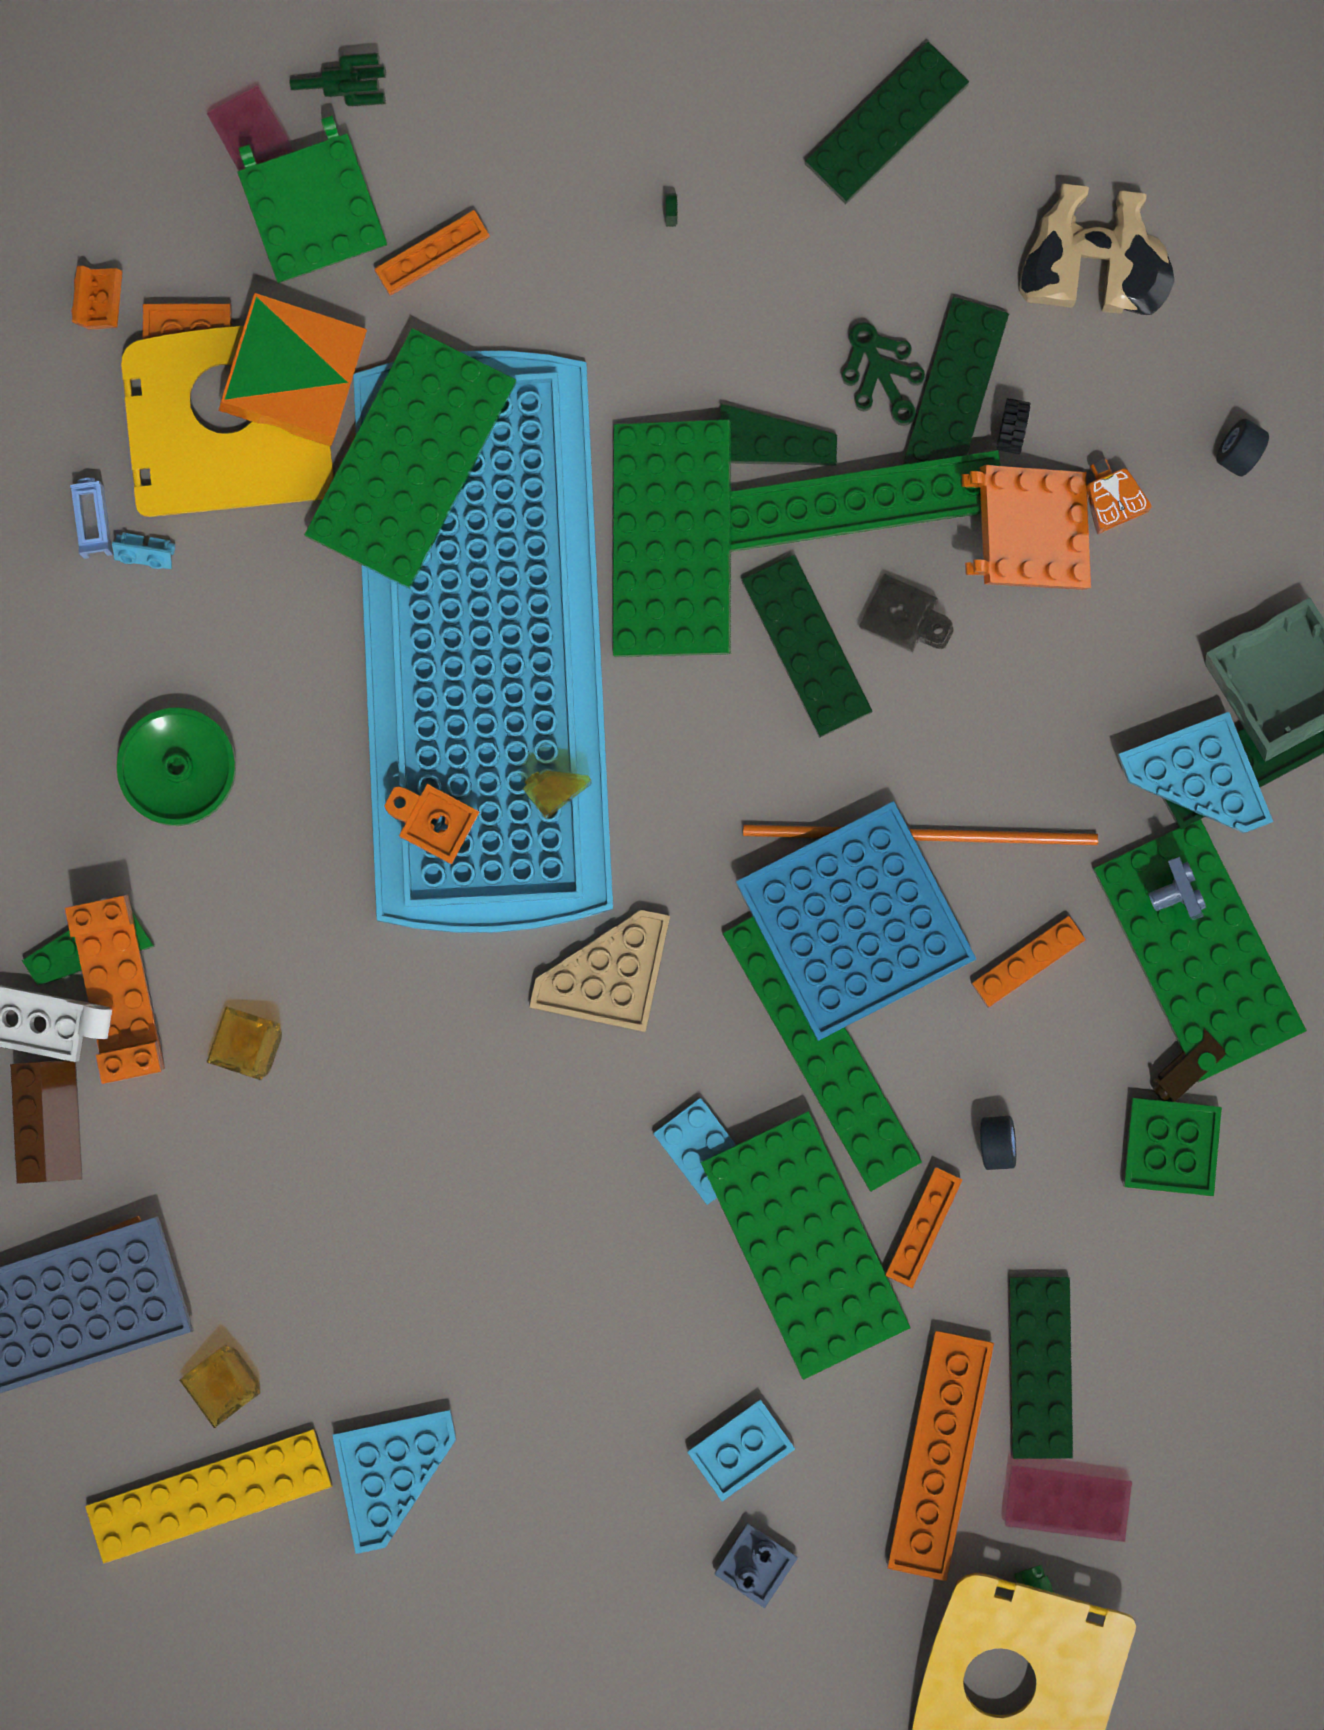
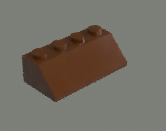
M52 1061L10 1064L17 1184L82 1180L76 1062Z

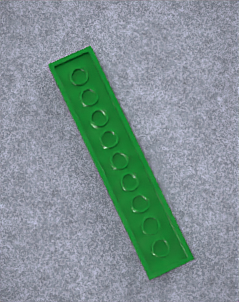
M999 451L731 491V552L981 514V490L977 487H962V475H970L971 471H980V467L984 465L1001 466Z
M751 917L723 933L722 935L869 1191L872 1192L922 1163L845 1027L817 1041L754 918Z

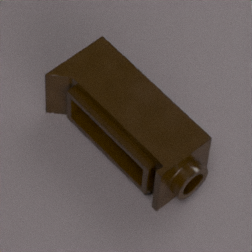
M1204 1028L1203 1041L1187 1056L1185 1052L1179 1054L1157 1075L1160 1079L1154 1078L1151 1080L1156 1085L1153 1091L1163 1101L1169 1099L1171 1102H1176L1208 1072L1202 1070L1198 1065L1200 1055L1211 1053L1214 1055L1217 1063L1226 1055L1225 1050Z

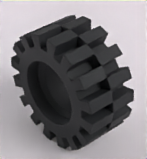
M1007 398L997 442L998 451L1020 455L1028 424L1030 402Z

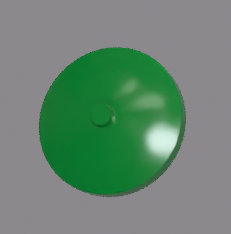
M165 708L140 719L124 737L117 756V778L126 800L144 817L167 826L191 825L211 816L228 798L236 776L235 753L226 733L208 716L187 708Z

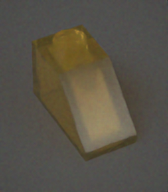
M537 771L525 780L527 786L523 788V791L546 820L592 784V780L588 775L545 771L540 774Z

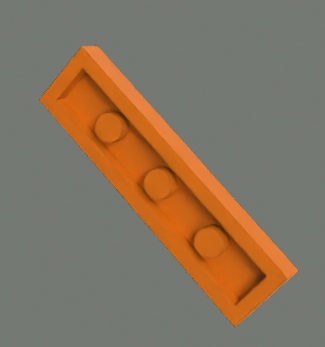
M475 210L374 270L389 296L490 238Z
M1067 916L971 984L989 1008L1086 939L1070 916Z
M937 1167L934 1168L885 1276L913 1288L962 1179Z

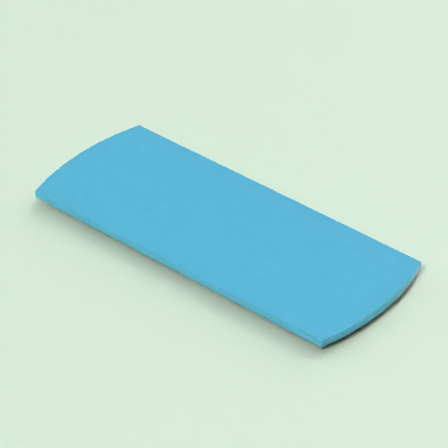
M462 351V353L516 379L517 383L411 588L408 589L362 566L376 916L379 922L421 930L451 933H501L538 929L573 922L613 910L587 363L538 353ZM394 362L353 375L356 434ZM429 784L480 812L452 865L399 837L405 823L389 815L385 809V803L394 787H403L421 796L426 785ZM397 799L395 806L402 808L405 806L406 801L404 799ZM441 816L438 820L433 818L431 821L435 826L433 831L438 833L441 829L446 830L448 828L445 824V817Z

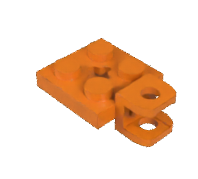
M429 784L426 785L421 796L406 788L394 787L385 803V809L388 814L405 823L399 835L400 838L451 865L480 813ZM397 799H404L406 803L404 807L397 808L395 801ZM441 816L445 817V824L448 828L446 830L441 829L438 833L433 831L435 827L431 823L433 818L438 820Z

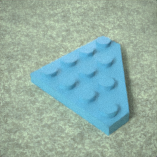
M1230 712L1117 755L1128 783L1232 829L1247 833L1273 822Z
M451 1409L332 1435L356 1554L386 1548L456 1441Z

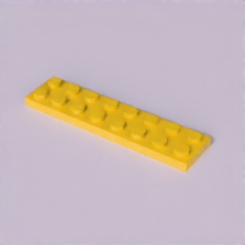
M312 1429L86 1505L85 1508L104 1564L330 1488L333 1484L316 1431Z

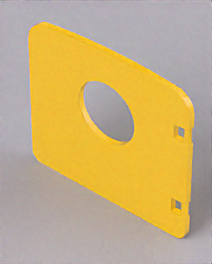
M244 326L203 329L157 336L135 341L124 351L121 368L135 504L137 511L142 516L157 517L323 500L334 478L330 446L290 434L277 426L251 422L242 430L234 433H216L201 425L193 414L191 392L196 380L210 368L220 365L232 366ZM140 379L142 395L132 396L131 380ZM150 469L151 485L141 486L140 470Z
M984 1573L965 1575L956 1583L936 1633L919 1692L912 1730H1105L1135 1634V1620L1130 1614L1095 1606L1089 1602L1017 1582H1009ZM996 1587L1013 1590L1012 1598L994 1595ZM1088 1612L1105 1616L1103 1624L1086 1620ZM1001 1648L1017 1652L1030 1663L1035 1672L1036 1687L1032 1698L1023 1708L1014 1713L1006 1715L986 1713L977 1708L965 1692L963 1680L968 1665L976 1656L987 1650Z

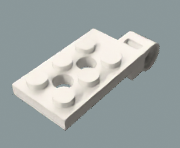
M0 985V1047L77 1062L80 1059L83 1036L95 1039H108L112 1008ZM9 1010L15 1011L18 1015V1023L14 1027L10 1026L6 1021V1014ZM37 1016H42L46 1021V1028L43 1032L37 1031L34 1027V1019Z

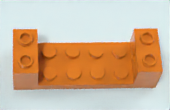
M124 895L66 907L65 912L70 936L75 937L88 1002L112 1008L108 1039H96L99 1049L96 1059L101 1083L105 1084L161 1072L165 1067L129 896Z

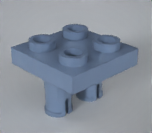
M1180 857L1168 861L1175 879L1172 880V884L1148 893L1154 909L1158 911L1182 902V904H1185L1192 920L1204 917L1202 909L1207 907L1199 889L1194 891L1190 883L1196 880L1188 861L1182 863Z
M747 1523L714 1575L765 1609L798 1559V1556Z

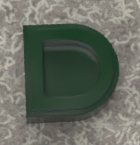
M666 193V227H676L678 225L677 194Z

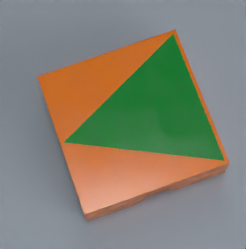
M254 293L218 411L258 424L277 426L290 434L331 447L367 329Z

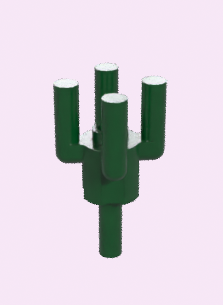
M379 53L342 55L339 58L340 67L324 68L322 77L290 79L291 91L323 89L325 97L344 96L346 105L350 107L386 104L385 93H356L379 91V80L375 78H386L385 66L353 67L379 65Z

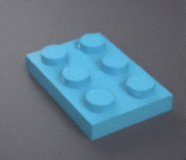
M699 1098L653 1134L706 1205H708L717 1197L700 1162L736 1144L703 1100Z
M759 1399L692 1447L687 1453L720 1500L724 1501L795 1450V1447L764 1403Z

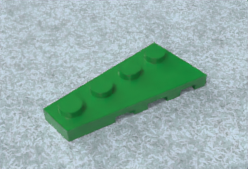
M132 911L140 951L155 947ZM70 931L62 934L22 960L37 986L82 971L75 937L70 936Z

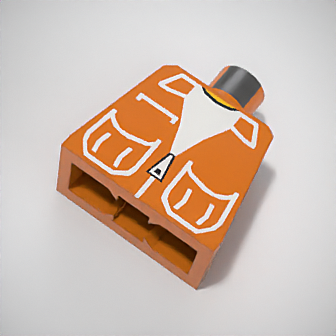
M1107 459L1097 461L1090 466L1096 480L1089 483L1086 487L1087 499L1097 534L1150 511L1152 508L1151 503L1126 468L1113 473Z

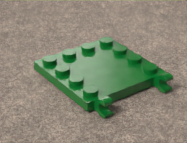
M333 116L321 119L328 140L256 165L250 145L238 148L245 169L237 171L278 284L387 246L348 133L339 136Z

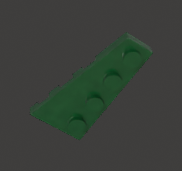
M721 404L720 420L731 421V464L836 466L837 434Z

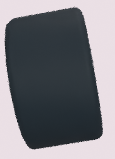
M1248 419L1238 421L1222 441L1216 456L1217 463L1237 476L1242 477L1248 474L1263 455L1268 445L1269 433Z
M983 1117L980 1124V1141L985 1169L1015 1168L1017 1156L1016 1136L1012 1117Z

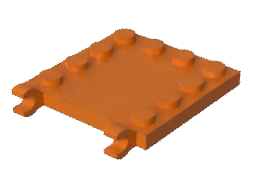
M984 465L980 467V471H971L970 475H962V487H977L981 490L983 560H973V563L966 562V575H983L984 584L1076 590L1091 588L1086 472Z

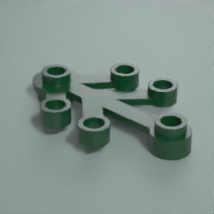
M861 322L856 324L849 333V342L854 349L848 367L842 373V381L845 385H856L860 377L858 368L864 353L866 354L870 366L862 391L856 397V408L862 412L871 409L873 391L877 379H879L893 406V421L900 426L909 425L915 418L916 409L911 402L902 399L890 374L906 378L911 385L918 386L924 381L925 372L918 366L909 367L881 358L876 348L894 352L897 359L906 360L911 355V345L907 341L897 342L879 336L876 328L869 323ZM862 333L867 334L869 340L861 342L858 336ZM905 346L908 349V353L901 355L898 353L897 348ZM915 371L919 372L921 379L913 380L910 374ZM848 372H853L856 375V379L849 381L845 375ZM865 397L870 403L867 406H861L859 399ZM905 410L908 412L909 417L901 419L898 416V412Z

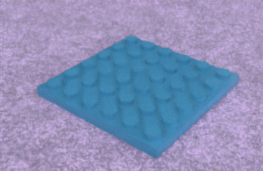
M894 801L736 881L743 899L817 1041L976 960L969 943Z

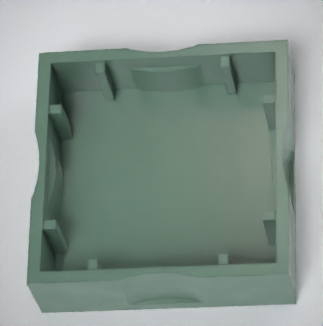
M1310 597L1274 616L1263 626L1242 633L1206 653L1205 665L1264 761L1277 756L1324 730V618Z

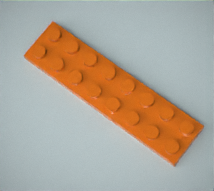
M934 1331L887 1569L947 1581L994 1348L993 1342Z

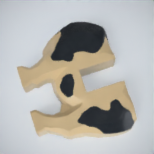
M1061 184L1058 201L1041 219L1036 242L1026 257L1019 282V292L1026 302L1073 308L1077 296L1081 257L1108 260L1102 311L1122 314L1123 310L1140 315H1152L1167 300L1175 279L1166 247L1159 238L1147 235L1140 211L1145 205L1147 194L1119 191L1116 198V228L1114 230L1101 227L1083 229L1076 224L1074 213L1086 201L1089 187Z

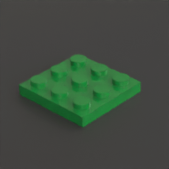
M1131 1098L1123 1187L1214 1196L1222 1107Z

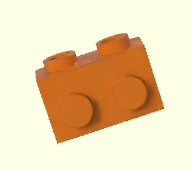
M83 265L77 266L74 279V300L71 309L73 323L86 329L118 327L122 282L121 270L117 268L90 269Z

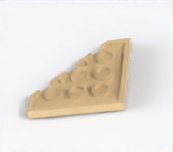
M640 910L618 926L598 937L592 943L578 950L535 979L529 1008L646 1032L670 916Z

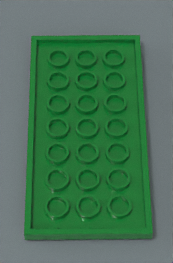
M412 328L304 534L305 537L410 589L504 409L517 380Z
M707 420L614 424L613 656L651 657L731 654V421Z
M1201 819L1181 830L1178 828L1093 869L1182 1051L1187 1056L1203 1041L1204 1028L1225 1050L1226 1055L1217 1063L1214 1055L1211 1053L1200 1055L1198 1065L1202 1070L1208 1072L1197 1081L1198 1083L1307 1031ZM1180 857L1182 863L1188 861L1196 879L1190 883L1194 891L1199 889L1207 907L1202 909L1204 917L1196 920L1190 918L1187 908L1182 902L1156 911L1148 894L1173 883L1172 880L1175 878L1168 861Z
M809 1111L700 1162L803 1380L911 1328Z

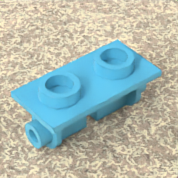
M123 532L122 535L117 534L115 542H112L114 560L124 564L147 565L154 569H172L171 555H174L175 544L170 543L168 539L150 537L148 545L144 546V536Z

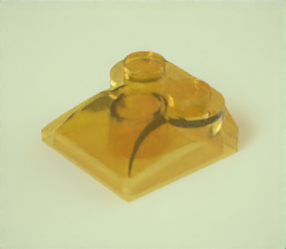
M226 1006L207 1063L262 1080V1078L269 1074L282 1039L280 1024Z
M227 1345L219 1348L180 1379L182 1385L213 1428H216L260 1394V1382L240 1353Z

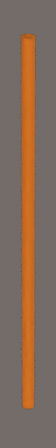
M743 824V836L822 838L842 827ZM909 829L915 841L1098 845V834Z

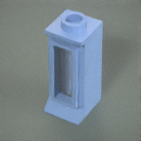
M95 478L77 480L78 484L70 485L79 554L84 559L90 558L89 553L103 551L107 556L113 555L104 486L100 481H95Z

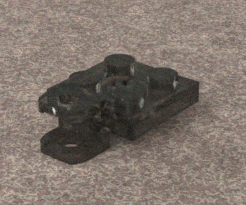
M884 574L859 625L861 630L912 653L918 641L936 649H945L954 632L952 621L945 615L934 611L938 602L937 597ZM899 606L904 607L905 618L899 617L898 620H894L891 610L893 608L897 609ZM937 629H942V630H943V631H942L941 633H939V634H935V633H934V631L937 630Z

